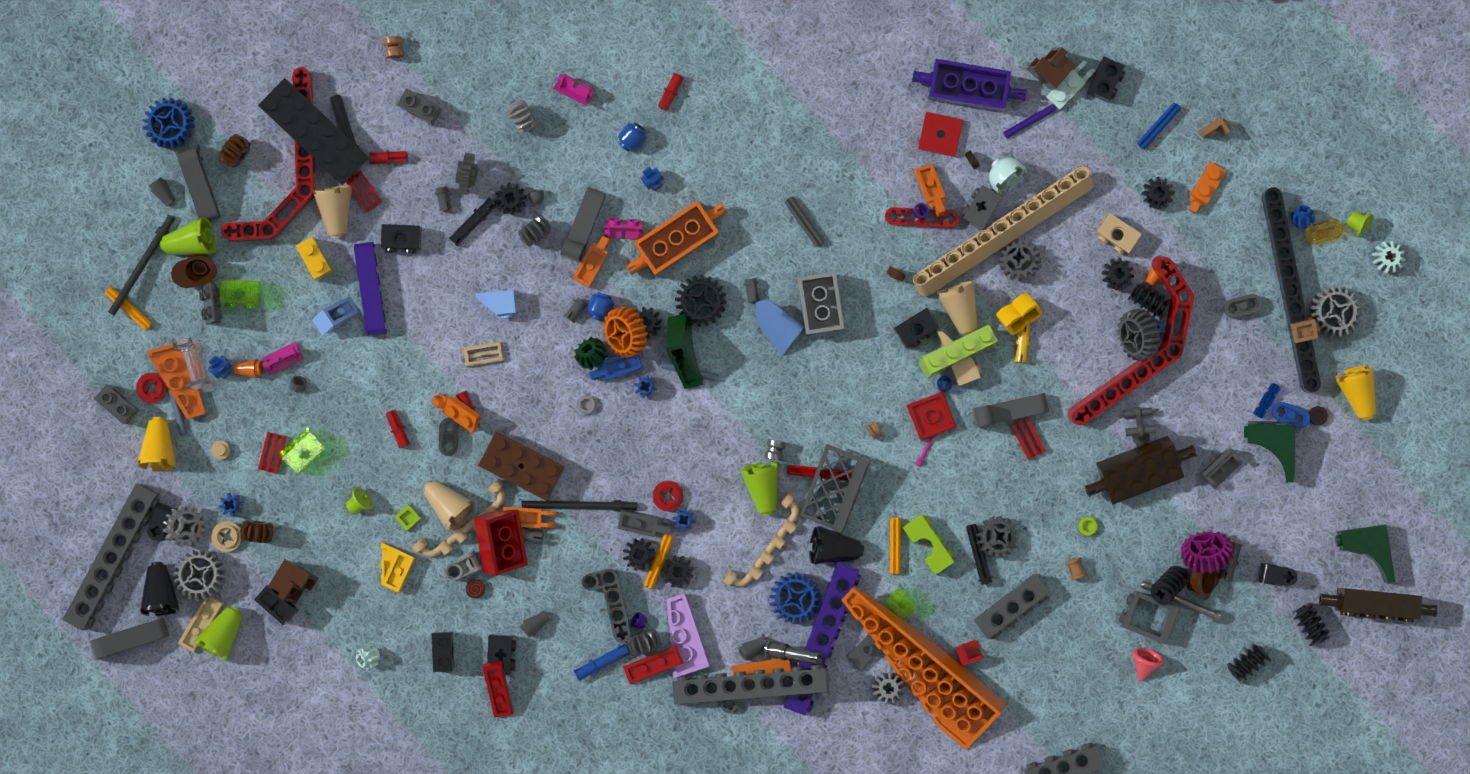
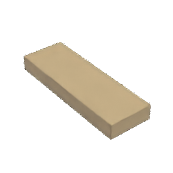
M207 594L208 600H203L178 642L179 645L193 653L199 647V644L194 643L195 638L217 617L224 605L222 601L215 597H210L209 594Z

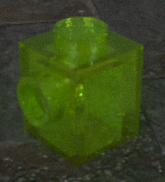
M899 587L885 600L901 618L903 616L907 618L914 611L912 607L915 604Z

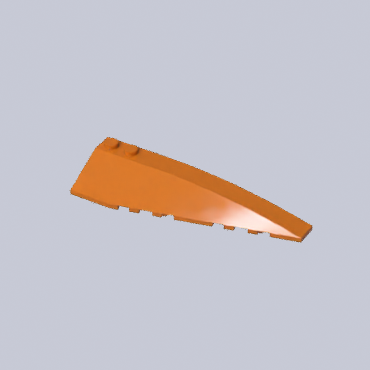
M855 586L842 598V602L855 619L861 622L864 626V631L874 639V644L879 650L883 651L886 655L885 658L899 677L909 685L912 694L917 696L922 702V707L925 711L935 717L933 718L935 724L965 750L1002 713L1006 702L906 621Z

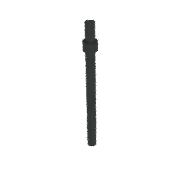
M168 215L162 226H159L156 230L154 239L108 312L110 314L116 315L160 244L162 237L169 233L168 229L175 220L173 216Z
M522 500V508L611 509L621 512V509L637 510V502H622V500H614V502Z

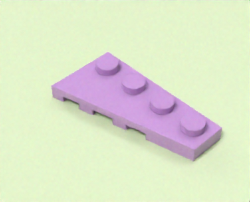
M686 593L667 599L671 646L677 645L684 662L673 667V677L677 678L711 666Z

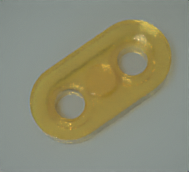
M1335 218L1315 223L1307 227L1305 238L1311 244L1333 240L1343 234L1344 226Z

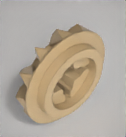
M230 521L218 523L211 533L213 545L223 552L235 550L242 540L240 528ZM228 531H230V536L232 537V539H234V541L227 540L226 542H224V537L222 536V534H220V532L227 533Z

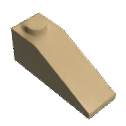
M942 331L937 333L942 347L953 342ZM967 357L950 366L958 387L981 378L979 375L982 373L980 365L975 363L971 357Z

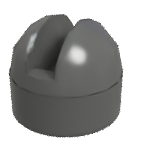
M543 190L528 192L532 203L539 204L543 201Z
M294 376L290 382V388L297 393L305 389L307 381L302 376Z

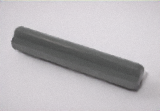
M794 197L788 198L785 201L786 206L816 247L823 244L824 239Z

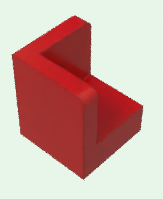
M976 640L955 647L962 666L984 658Z

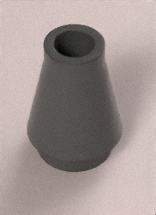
M162 177L149 185L150 191L166 207L176 200L167 181L163 180Z
M542 611L524 620L520 627L528 637L535 636L546 622L549 621V618Z
M762 636L741 644L742 646L738 649L745 661L752 660L765 649L767 642Z

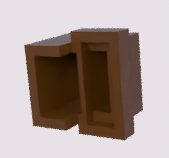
M1063 47L1052 48L1045 58L1042 57L1039 60L1036 57L1026 70L1047 88L1057 89L1075 67V64L1065 56L1067 51Z
M284 559L268 586L279 592L277 597L296 604L305 588L311 591L319 578L298 564Z

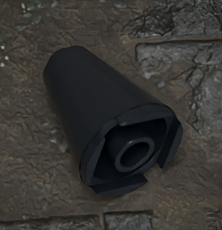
M821 526L814 527L810 539V543H813L812 551L809 550L811 564L853 561L863 556L864 546L861 545V541Z
M153 562L151 566L147 567L140 614L144 616H150L149 612L154 613L155 616L175 614L176 611H180L168 568L166 565H163V562Z

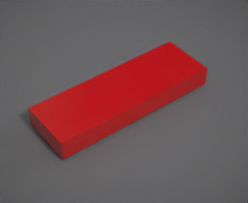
M677 645L625 665L623 668L629 683L633 684L681 665L684 662Z
M502 661L483 664L482 668L494 717L513 715L514 710Z

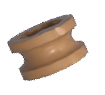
M872 421L871 425H866L874 440L877 439L878 435H883L875 421Z

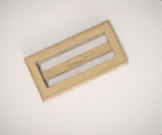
M501 342L463 348L466 367L504 361ZM498 346V350L468 355V351ZM499 354L497 358L469 362L470 358Z

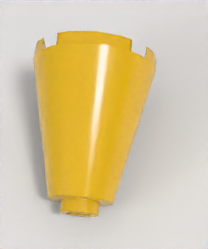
M1364 365L1345 370L1343 372L1346 375L1341 377L1337 374L1335 376L1336 382L1357 417L1362 418V420L1372 419L1377 412L1373 366L1369 365V368L1365 369Z
M153 417V420L148 421L137 466L145 470L149 466L152 468V471L172 470L173 467L176 468L177 463L168 421L164 420V417Z

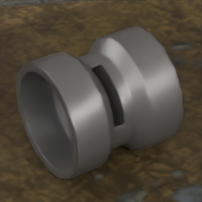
M768 439V450L765 452L764 458L782 462L784 457L782 452L786 448V443Z

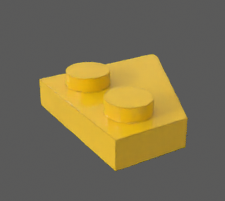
M381 543V585L400 593L416 558L392 546Z

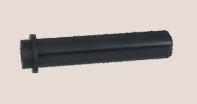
M334 95L330 97V101L339 129L356 145L341 95Z
M976 524L968 525L966 529L980 578L978 582H981V585L991 583L993 576H990L984 550H980L982 544H977L981 540L980 537L976 536L979 533Z

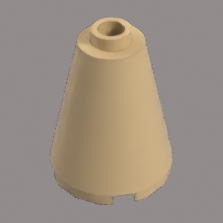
M343 185L331 186V188H325V190L324 187L314 189V197L328 235H332V238L344 237L348 230L352 187Z
M972 281L957 283L949 289L945 287L937 292L938 298L959 334H964V336L978 328L975 285Z
M437 480L429 481L423 488L425 498L448 532H451V529L453 531L459 529L469 519L466 518L470 511L474 513L476 504Z

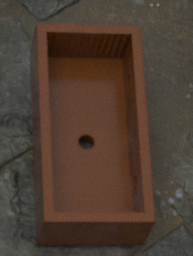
M495 432L478 465L546 501L549 500L565 469V466L498 432ZM519 464H524V468L520 469Z

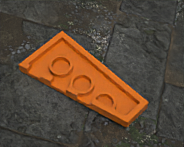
M184 341L146 351L185 418L188 420L205 415L206 413Z

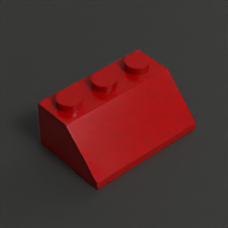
M517 509L489 512L474 517L484 573L497 576L528 565L519 511Z

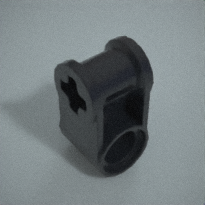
M159 502L156 504L147 530L148 536L151 539L157 541L166 539L168 533L163 532V529L167 528V525L163 524V521L169 520L166 514L172 515L171 509L173 507ZM155 529H159V530L162 531V532H161V534L159 535V534H156V533L154 532V530H155Z
M1261 563L1258 582L1287 586L1296 583L1298 577L1293 569ZM1289 571V574L1292 575V579H1288V582H1286V579L1283 578V575H1286Z

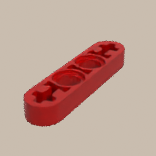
M892 207L885 213V220L890 225L954 228L959 223V215L952 210H946L944 216H942L947 218L949 214H952L956 221H953L951 225L946 220H942V224H939L940 217H937V221L933 224L928 223L926 217L911 223L907 220V214L913 212V208ZM929 209V213H934V210ZM892 211H895L896 215H902L901 211H905L904 222H900L901 218L891 221L888 215Z

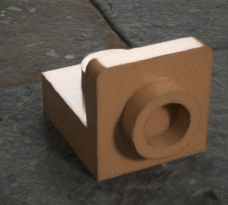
M1221 117L1198 131L1202 137L1205 135L1211 137L1218 132L1217 127H1219L1224 136L1231 133L1229 123L1225 119L1222 120Z
M1310 317L1308 320L1291 323L1295 343L1318 338L1320 327L1315 319Z

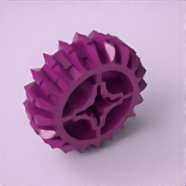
M1212 530L1210 532L1203 531V533L1196 532V535H1190L1189 539H1185L1181 547V558L1185 566H1188L1189 570L1194 569L1195 573L1199 571L1202 574L1205 572L1211 574L1213 571L1219 573V569L1225 570L1234 557V547L1230 538H1227L1226 534L1221 535L1219 531L1213 533Z

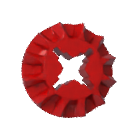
M150 372L139 378L136 390L138 396L143 401L157 403L167 393V386L160 374ZM146 382L150 384L157 383L155 389L158 393L148 392L149 386Z
M663 481L655 487L653 501L659 509L673 511L682 504L684 495L677 483ZM672 488L673 490L671 495L676 500L674 501L669 499L664 504L665 497L660 492L668 493V491H670Z

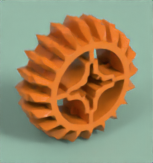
M629 306L617 307L608 312V316L604 317L605 322L602 323L605 327L602 331L606 335L604 338L608 341L607 345L611 346V351H615L616 356L620 355L622 358H632L643 352V349L646 348V342H648L646 336L649 333L645 330L647 326L643 323L644 319L640 318V313H636L635 309H631Z

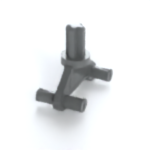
M1135 407V410H1123L1124 419L1136 417L1137 428H1125L1126 437L1132 436L1133 442L1136 443V448L1147 444L1150 440L1149 434L1155 433V426L1142 427L1141 416L1153 415L1152 407L1142 409Z

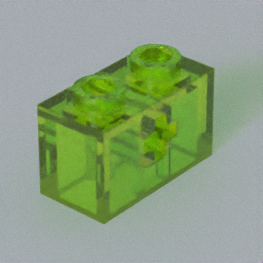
M221 280L220 303L225 304V307L237 308L238 304L244 305V308L256 309V305H261L262 282ZM242 290V292L245 293V296H242L240 299V297L237 296V293H240Z
M306 428L279 454L281 459L297 474L300 471H305L314 458L318 459L324 453L325 446L309 428ZM301 450L307 451V453H306V454L300 453V451H301Z

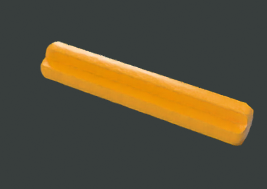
M110 287L105 292V295L114 302L119 292L115 288ZM125 298L120 308L144 330H148L153 323Z
M891 518L890 574H900L901 519Z
M667 534L664 535L645 580V587L649 589L654 588L674 537Z

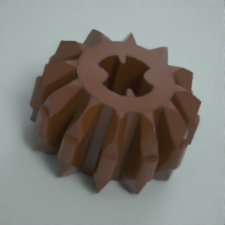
M234 134L222 146L219 158L225 164L234 168L240 165L250 150V143L244 137Z
M246 520L242 522L240 529L243 540L255 543L271 542L274 533L273 525L263 521Z

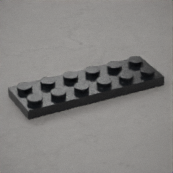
M285 78L258 104L260 109L342 186L369 159L359 147Z

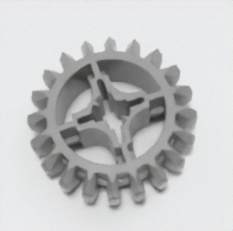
M1330 286L1329 291L1324 288L1322 289L1323 294L1319 292L1316 294L1318 299H1312L1316 306H1310V310H1315V313L1310 314V317L1316 316L1317 320L1315 321H1318L1320 324V330L1324 328L1323 335H1327L1330 331V337H1334L1335 333L1338 337H1342V331L1345 335H1348L1349 329L1352 331L1356 329L1353 324L1358 325L1360 323L1356 317H1362L1361 313H1357V310L1362 309V306L1356 307L1355 304L1360 300H1353L1352 298L1355 296V293L1353 292L1348 295V288H1345L1342 292L1341 286H1337L1336 291L1334 286ZM1331 296L1341 297L1347 303L1340 305ZM1326 300L1328 302L1326 303L1328 311L1322 315V305ZM1333 307L1335 309L1343 307V309L1339 310V316L1337 314L1328 315L1334 310ZM1350 308V317L1345 324L1344 312ZM1332 318L1340 327H1333L1326 323L1325 320Z
M200 549L199 553L196 550H192V556L186 553V560L179 559L182 565H175L179 572L173 573L174 576L179 577L174 580L175 584H180L177 586V590H183L182 596L188 595L189 600L195 597V600L198 602L201 600V596L204 601H207V594L212 598L215 597L213 591L215 590L219 593L221 590L217 588L218 585L224 586L220 579L226 578V575L221 574V572L226 570L225 567H219L223 563L222 560H217L218 556L216 554L212 555L211 551L205 553L203 549ZM206 560L211 565L200 568L195 562ZM190 567V568H191V574H190L189 577H187V580H186V572H187L188 568ZM214 570V577L210 584L208 581V577L210 574L213 573L212 571ZM198 571L203 573L201 579L196 578ZM200 583L204 589L192 590L189 586Z

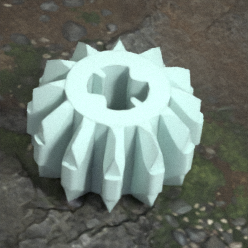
M1384 241L1381 243V246L1375 247L1377 252L1372 253V256L1377 257L1373 264H1380L1377 270H1381L1384 267L1383 271L1386 274L1389 270L1395 273L1396 268H1402L1400 262H1404L1406 259L1400 256L1405 253L1404 250L1398 251L1401 247L1400 244L1394 247L1393 241H1390L1388 244ZM1392 255L1393 258L1386 260L1385 256Z

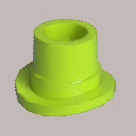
M1353 211L1347 220V225L1357 232L1356 236L1359 238L1367 229H1370L1374 216L1371 213L1363 215Z
M356 487L353 489L352 497L346 502V507L352 514L357 515L362 510L369 511L373 509V503L365 490L361 487Z

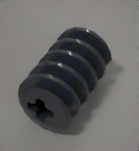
M1144 281L1137 284L1127 300L1134 297L1133 304L1141 302V309L1148 306L1146 312L1154 310L1153 317L1160 314L1159 320H1161L1170 307L1171 299L1169 298L1164 301V294L1157 297L1158 290L1151 293L1152 286H1148L1145 289L1146 282Z
M1171 566L1152 585L1151 595L1153 599L1161 605L1169 604L1189 583L1190 577L1188 572L1180 566Z
M1312 602L1292 612L1297 613L1293 618L1294 620H1301L1297 626L1305 627L1301 633H1309L1305 639L1313 640L1309 646H1315L1330 637L1327 636L1329 634L1328 629L1322 630L1325 627V623H1319L1321 616H1315L1318 611L1316 609L1310 610L1314 605Z
M1252 644L1253 651L1246 649V655L1243 653L1239 654L1240 660L1237 658L1233 659L1234 665L1231 663L1227 664L1230 673L1240 684V678L1245 681L1247 680L1246 673L1253 676L1252 669L1259 671L1258 664L1266 666L1264 659L1269 662L1272 661L1261 646Z

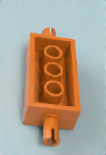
M696 201L635 241L634 245L640 254L638 258L625 265L630 274L633 275L646 266L651 269L656 277L718 236L719 232L714 226L713 221L728 213L726 208H723L724 205L720 202V204L707 212Z

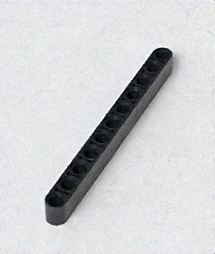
M1271 187L1262 194L1264 213L1300 387L1306 393H1313L1318 391L1321 386L1312 340L1303 341L1307 349L1305 352L1299 350V343H1295L1293 339L1291 323L1308 320L1282 193L1278 188ZM1268 192H1272L1275 194V201H1270L1268 199ZM1272 211H1277L1279 213V220H1274L1272 218ZM1277 229L1283 232L1284 236L1282 239L1276 237L1275 231ZM1280 248L1287 250L1286 258L1280 256ZM1284 267H1289L1291 269V275L1289 277L1284 275ZM1289 285L1294 287V295L1288 294L1287 287ZM1292 304L1298 306V314L1291 312ZM1305 360L1311 365L1308 371L1302 367V363ZM1308 379L1314 381V388L1312 390L1306 386Z

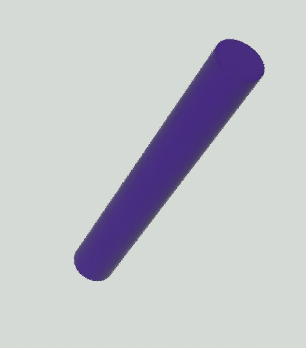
M1051 104L1004 131L1003 134L1006 139L1055 112V106Z

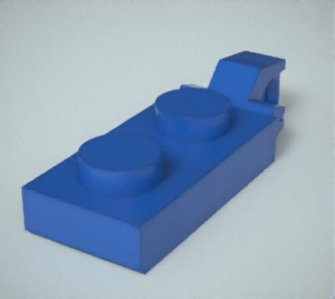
M639 354L632 358H622L619 355L605 360L604 363H600L598 369L589 372L591 380L601 377L602 381L610 380L643 368Z

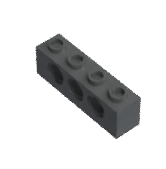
M1034 573L976 617L974 622L988 639L991 637L995 639L1002 634L1001 629L1005 626L1009 628L1018 621L1016 619L1021 614L1023 616L1027 615L1033 610L1032 606L1037 602L1041 604L1047 600V594L1050 591L1037 574ZM1029 590L1033 593V598L1031 601L1026 602L1023 599V594ZM1011 602H1015L1018 606L1015 613L1008 611V605ZM995 614L1002 616V622L998 625H995L992 621Z
M1092 742L1081 745V749L1075 752L1074 749L1062 752L1063 756L1056 758L1053 755L1045 758L1043 763H1029L1026 765L1027 768L1023 769L1024 774H1040L1042 769L1048 768L1050 774H1089L1105 768L1098 746L1096 744L1092 745ZM1081 755L1086 757L1084 765L1077 764V758ZM1061 762L1068 763V769L1064 772H1060L1058 769Z

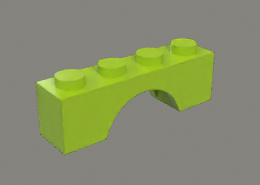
M987 325L923 356L918 363L926 378L929 379L967 357L978 355L994 347L998 340L990 325Z

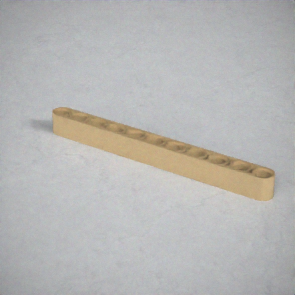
M1087 167L1075 169L919 271L913 277V282L919 294L924 297L933 294L1090 191L1094 187V180Z

